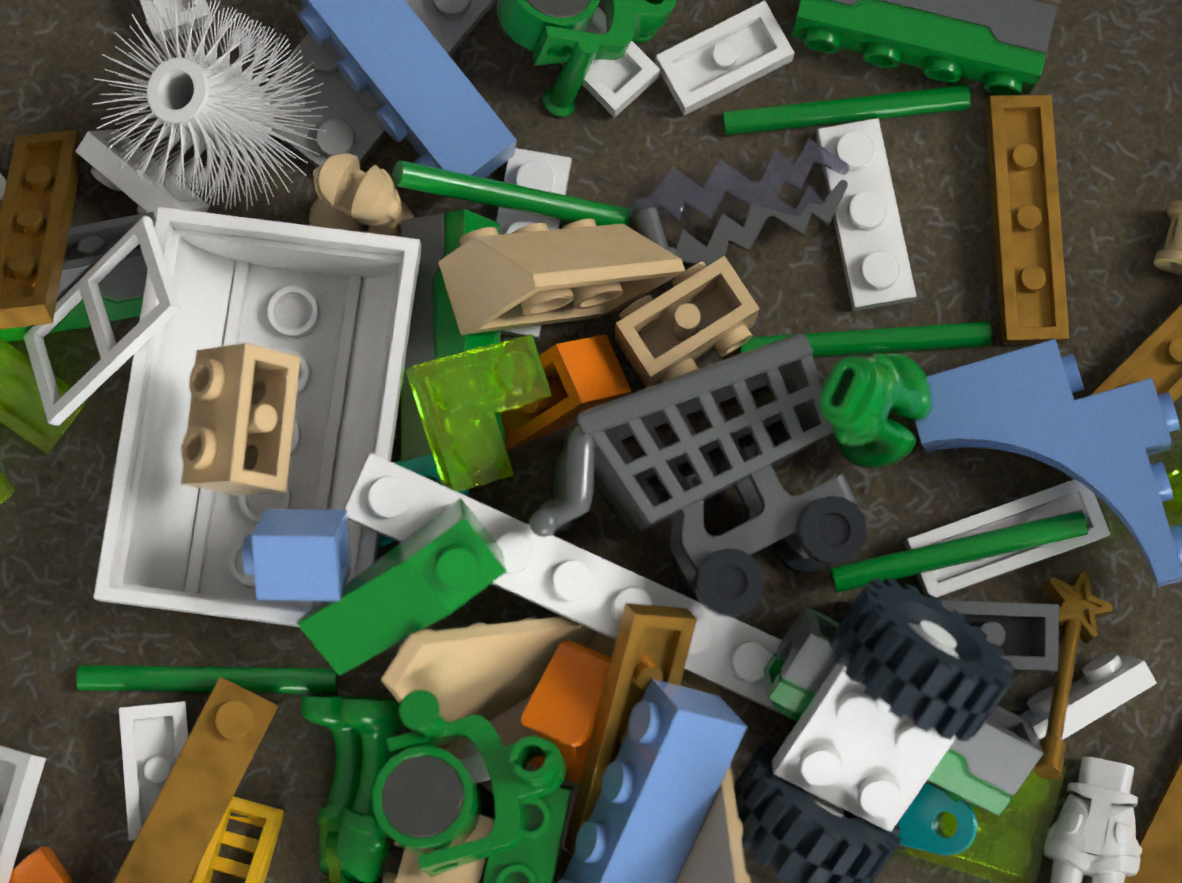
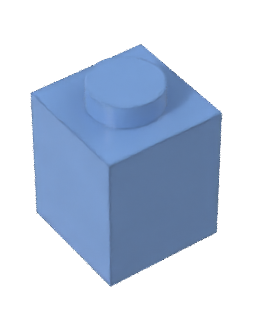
M265 509L254 532L247 533L243 543V567L246 575H254L256 600L339 601L351 574L347 510Z

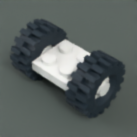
M875 578L871 579L869 583L867 582L832 635L830 648L835 650L833 657L837 663L785 741H777L775 745L768 741L763 743L760 748L758 747L735 782L734 793L737 814L743 826L742 848H751L755 852L752 859L762 868L769 865L778 873L775 878L781 882L873 883L900 845L901 838L898 837L900 828L897 822L956 737L960 741H968L970 737L974 738L1014 682L1015 675L1011 673L1014 668L1010 661L1002 658L1005 654L997 644L989 643L986 640L988 635L978 626L971 627L964 621L966 617L955 609L951 612L941 605L942 601L930 594L927 597L922 596L916 587L906 583L901 588L893 579L885 578L882 582Z

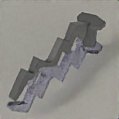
M809 138L795 165L776 149L763 178L757 182L750 181L722 159L718 160L704 188H701L676 168L672 167L652 196L634 200L627 210L629 216L634 219L639 234L681 258L683 264L694 266L697 263L704 262L706 266H709L721 257H726L729 243L750 252L768 219H776L803 237L811 216L829 226L847 190L848 183L846 180H840L824 201L809 185L796 209L778 198L784 182L801 192L814 162L842 175H846L849 172V164ZM726 191L750 206L744 228L722 213L707 247L684 229L676 249L668 247L658 212L664 208L680 221L686 202L711 221Z

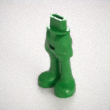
M878 353L865 358L847 356L840 360L832 368L824 382L819 403L822 415L832 425L841 455L851 464L858 467L881 469L903 459L912 452L916 443V438L909 429L887 418L889 411L909 420H926L932 410V393L925 372L913 359L899 353Z
M326 695L301 696L300 711L303 717L312 723L328 728L332 732L335 743L333 782L326 807L318 810L317 825L319 826L320 872L329 877V879L320 880L319 883H382L381 874L385 860L389 855L390 838L381 829L373 813L372 791L378 773L393 757V754L389 751L386 738L397 736L403 725L399 717L400 704L394 698Z

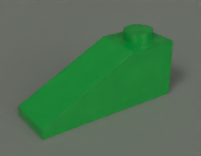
M460 498L349 581L339 601H322L298 619L297 625L340 676L408 638L410 634H415L449 615L506 573L507 569L503 551L463 499Z

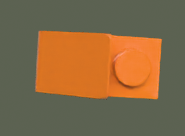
M565 639L559 644L524 709L520 724L536 731L535 736L549 740L556 745L566 762L565 779L580 784L612 657ZM535 757L530 760V764L541 768L545 762V757Z

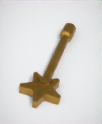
M1084 571L1077 575L1070 585L1053 577L1042 586V589L1052 602L1059 604V626L1065 625L1045 737L1039 740L1044 754L1034 767V773L1037 776L1048 780L1058 779L1062 773L1066 744L1062 740L1079 637L1084 643H1089L1098 635L1095 619L1103 618L1113 611L1112 604L1092 595L1089 574Z

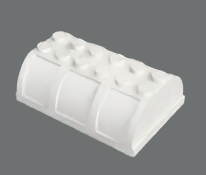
M158 207L155 232L181 309L133 356L94 599L102 602L299 627L297 620L322 601L256 600L254 575H246L243 567L244 538L247 533L254 532L265 509L342 510L368 453H373L391 462L416 281L422 246L420 239ZM149 271L147 272L139 322L159 304ZM248 343L301 357L286 492L232 495L181 485L183 469L181 446L183 438L187 433L191 401L189 377L195 365L196 350ZM348 520L351 574L347 583L376 562L380 538L379 533Z

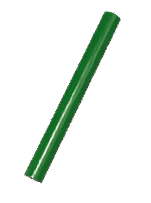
M968 85L723 111L724 135L733 136L859 122L876 118L886 119L970 109V91Z
M399 160L393 169L392 180L394 186L568 222L594 219L596 226L613 224L628 226L630 219L629 210L625 207L402 160Z
M989 321L802 333L807 337L813 350V358L991 346L992 329ZM794 334L751 337V339L739 347V353H745Z
M1077 510L829 568L830 579L834 592L839 593L865 587L867 582L869 583L871 579L875 578L882 582L885 578L895 580L1088 534V527L1082 510Z
M79 665L76 677L77 689L79 691L212 692L219 677L252 693L337 694L338 674L333 668Z

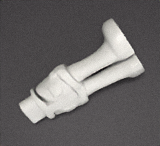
M1082 757L1078 782L1069 783L1067 792L1070 794L1060 811L1057 822L1048 827L1046 831L1047 836L1043 847L1044 856L1053 860L1050 883H1082L1083 876L1087 875L1092 877V883H1124L1125 876H1135L1140 867L1142 848L1136 840L1134 807L1137 806L1138 797L1130 794L1134 767L1095 757Z

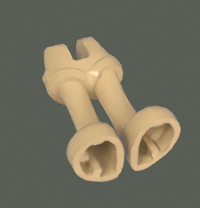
M350 153L333 155L322 166L313 171V183L315 184L318 198L310 208V226L360 232L366 224L369 226L367 233L401 237V220L414 218L411 210L401 201L389 173L376 165L372 166L367 173H364L360 170L357 156Z

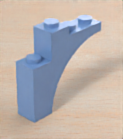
M1056 339L927 376L931 386L932 410L926 420L915 421L921 444L927 453L954 448L994 449L1032 458L1064 472L1099 497L1123 522L1142 551L1157 588L1182 581V524L1169 527L1162 504L1164 501L1173 499L1169 479L1163 462L1150 464L1148 458L1150 455L1171 449L1172 440L1169 432L1179 430L1180 425L1170 393L1166 392L1157 395L1152 378L1074 400L1072 393L1084 390L1079 369L1073 353L1064 356L1060 355Z

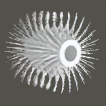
M176 0L175 19L172 2L170 1L174 29L167 8L166 12L173 32L172 35L163 17L162 19L174 44V49L162 31L156 8L152 1L161 34L150 10L149 14L162 43L156 37L148 22H145L167 58L145 34L133 14L134 20L154 53L131 26L130 28L144 44L142 46L154 56L159 64L129 39L156 66L148 62L115 32L144 61L130 52L127 54L117 46L115 47L152 72V75L102 54L150 78L149 82L107 69L104 70L119 74L118 76L130 79L138 84L94 78L95 80L145 87L147 89L108 84L110 86L147 91V93L122 90L133 93L100 94L136 95V97L92 103L93 105L117 101H148L147 103L106 109L112 110L140 106L101 118L102 120L116 115H123L96 129L130 114L151 112L116 123L115 125L138 120L110 133L113 134L133 125L108 141L109 143L126 133L107 148L106 151L135 128L152 125L124 138L127 139L147 130L123 145L122 148L140 138L120 154L121 156L133 147L120 161L121 163L130 154L121 166L122 169L134 152L136 153L153 143L134 159L135 161L149 150L135 164L136 166L146 156L134 172L136 173L144 163L136 177L138 178L143 170L139 182L147 165L162 155L147 171L149 172L157 164L148 176L149 178L158 167L150 181L151 183L157 174L153 186L160 174L156 188H158L162 176L160 187L162 189L163 181L171 172L163 186L165 187L172 175L166 191L174 177L170 193L176 179L174 193L179 183L177 191L181 195L182 190L185 189L184 197L190 180L187 197H189L190 187L192 186L190 194H192V199H194L195 194L198 193L197 201L202 189L201 202L206 181L205 202L210 197V206L213 193H215L214 206L217 188V205H219L220 182L222 202H224V180L227 194L226 210L230 189L231 209L233 186L234 203L236 206L235 182L239 201L241 202L237 180L238 174L244 196H246L248 211L247 186L249 188L251 205L253 206L249 178L257 201L252 179H255L262 193L250 163L260 176L269 205L264 186L265 181L273 198L274 195L261 166L278 189L258 156V152L278 175L286 190L290 193L269 157L291 182L292 180L279 166V164L282 167L283 165L266 150L262 143L294 172L295 170L274 152L270 146L275 148L299 171L307 176L281 150L295 159L298 157L308 164V162L269 135L319 155L272 131V128L315 141L318 140L284 126L327 132V130L278 122L314 127L315 125L274 119L275 117L304 121L287 117H323L316 115H290L287 113L311 112L313 109L326 108L328 106L301 110H280L275 108L317 102L310 101L281 105L321 93L320 91L298 96L324 83L291 97L271 99L310 87L306 86L296 90H287L313 78H308L287 87L315 70L312 69L295 79L313 63L300 72L276 81L303 64L301 63L284 73L303 57L301 56L289 66L293 59L302 51L301 49L290 60L300 45H298L288 59L271 68L290 52L288 51L277 60L290 46L289 44L276 57L288 41L287 39L278 50L286 35L278 44L282 34L280 33L277 42L275 40L264 51L276 35L275 33L266 44L274 29H272L268 37L266 36L270 27L266 32V26H263L262 29L260 27L262 23L254 31L258 20L254 26V20L251 19L250 22L248 20L250 16L247 17L241 27L246 14H244L238 27L242 13L236 14L232 21L237 11L235 10L228 21L233 7L226 22L225 19L229 7L227 8L224 20L225 8H223L220 27V10H218L216 34L215 12L220 0L213 13L215 0L211 14L212 1H210L207 21L206 4L204 30L201 8L202 36L198 14H196L200 42L194 26L198 0H196L194 14V0H192L191 23L188 1L189 30L185 8L183 7L187 35L179 15L186 38L185 41L177 25ZM240 14L239 19H238V22H237V26H236V29H235L236 18H237V16ZM213 17H214V39H213L212 28H211V22H212ZM234 22L233 31H232V36H231L232 23ZM209 26H210V31H211V37H212L213 46H211V43H210V40H209V36H208V33H207V31H208V29H209ZM193 27H194V31H195L196 38H197L198 45H199L198 48H197L196 43H195V41H194V39H193V37H192V29H193ZM229 27H230L229 42H228V29H229ZM178 32L186 48V53L178 42ZM225 33L227 34V49L224 38ZM206 35H207L208 42H209V45H210V50H208V48H207V46H206V44H205V36H206ZM222 37L224 41L225 53L223 51L220 41ZM191 38L196 47L195 53L192 50ZM165 39L176 55L175 58L170 54ZM218 42L223 53L219 59H217ZM276 42L275 46L265 54V52ZM204 45H205V48H206V50H207V52H208L206 55H205ZM239 45V58L230 65V52ZM180 48L183 51L185 58H182ZM272 51V53H271V55H270L269 57H267V58H265L264 60L260 61L262 58H264L268 53H270V52ZM254 54L253 58L242 62L243 60ZM269 59L266 64L254 69V67ZM253 60L251 65L242 72V64ZM284 63V65L279 70H276L272 73L265 75L269 71ZM265 66L263 71L253 74V71ZM276 73V75L273 78H265L271 74ZM296 75L295 77H293L291 80H289V81H288L287 83H285V84H276V83H279V82H281V81H283V80H285V79H287V78H290V77ZM269 81V82H268L267 84H265L264 86H260V87H259L260 83ZM280 87L275 92L265 93V91ZM272 101H279V102L274 103V104H272V105L269 103V102H272ZM149 106H150V108H151V110H142V109L147 108V107H149ZM157 118L156 121L140 125L147 119ZM163 124L162 128L156 129L158 126ZM161 130L159 134L145 139L150 133ZM158 136V138L136 151L142 142ZM170 136L169 140L159 144L164 137ZM181 140V145L178 146L181 149L168 157L174 145ZM169 142L166 146L153 153L157 146ZM194 145V157L184 164V154ZM166 148L157 157L150 161L152 155ZM207 149V164L203 168L200 155ZM238 150H240V151L242 152L243 160L241 159L240 155L238 154ZM246 150H248L253 155L256 166ZM180 152L177 156H175L172 160H170L167 163L168 158ZM216 155L220 158V167L215 158ZM227 156L232 161V170L227 161ZM198 158H199L200 165H201V168H202V171H201V172H200V168H199ZM174 159H176V160L166 169V166H167L170 162H172ZM213 159L215 160L218 166V173H216ZM238 159L244 165L245 175L241 169ZM225 161L230 169L231 179H229V175L227 172L228 168L225 165ZM173 165V167L170 169V171H169V172L167 173V175L164 177L165 172ZM212 166L216 176L215 180L213 179ZM224 168H225V171H226V174H227V178H228V181H229V184H230L228 191H227V185H226V179H225ZM210 171H211V177H212V183H213V185H212L211 188H210ZM241 173L245 179L246 195L240 178ZM209 179V194L206 199L207 182Z

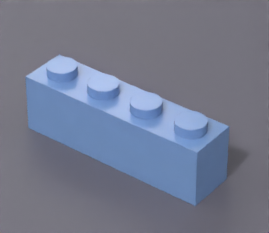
M300 0L303 10L297 13L304 28L319 45L326 40L329 41L342 58L336 62L341 74L357 93H361L365 89L369 91L381 106L375 113L385 130L396 142L406 138L420 155L415 160L416 164L485 178L514 156L516 138L405 0Z
M651 679L642 701L638 702L632 710L628 733L616 760L607 767L604 773L602 791L589 820L584 822L579 829L574 854L563 878L557 883H676L747 728L745 723L720 696Z

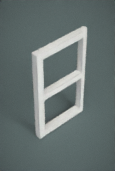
M143 216L56 303L52 324L34 325L23 336L49 424L59 426L181 309L153 226V221L148 216ZM140 244L159 304L116 344L98 283ZM83 299L101 360L60 398L43 338Z

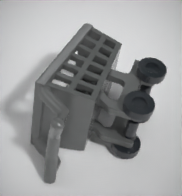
M802 333L794 334L577 414L562 439V450L556 457L553 499L543 503L532 515L528 523L533 533L539 537L557 536L573 528L576 518L589 511L594 485L631 538L669 520L671 525L668 550L681 572L676 592L701 603L705 609L715 615L734 617L747 613L757 605L763 594L764 576L761 566L751 554L773 544L776 556L781 563L798 573L808 574L822 570L828 564L834 565L853 558L860 552L866 541L867 524L864 514L853 503L857 499L844 474L802 495L791 496L783 489L772 468L807 450L834 432L832 425L822 415L819 401L822 385L813 360V350L807 337ZM769 386L774 401L758 408L752 392ZM736 398L742 415L727 421L720 404ZM703 411L710 429L696 434L687 416ZM782 421L789 440L775 446L767 427ZM669 424L678 441L668 447L664 446L655 431L656 428ZM752 435L755 443L741 449L737 440ZM634 437L645 456L634 461L621 441ZM719 448L726 461L719 464L723 472L718 475L707 454ZM689 462L694 474L683 478L678 466ZM658 476L666 490L662 493L666 502H660L647 482L648 479ZM735 487L746 509L747 520L742 525L720 536L713 537L707 534L703 527V502Z

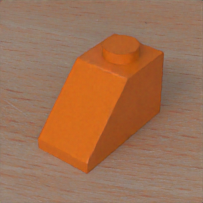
M606 334L555 344L504 378V383L501 387V422L505 430V445L502 454L571 425L577 414L582 411L618 399L632 392Z

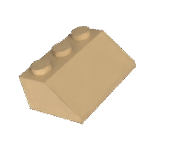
M594 219L575 221L556 230H548L546 223H535L519 228L511 234L499 235L495 227L481 228L463 235L459 239L461 246L438 261L461 335L601 318L617 312L685 271L681 258L624 224L596 226Z

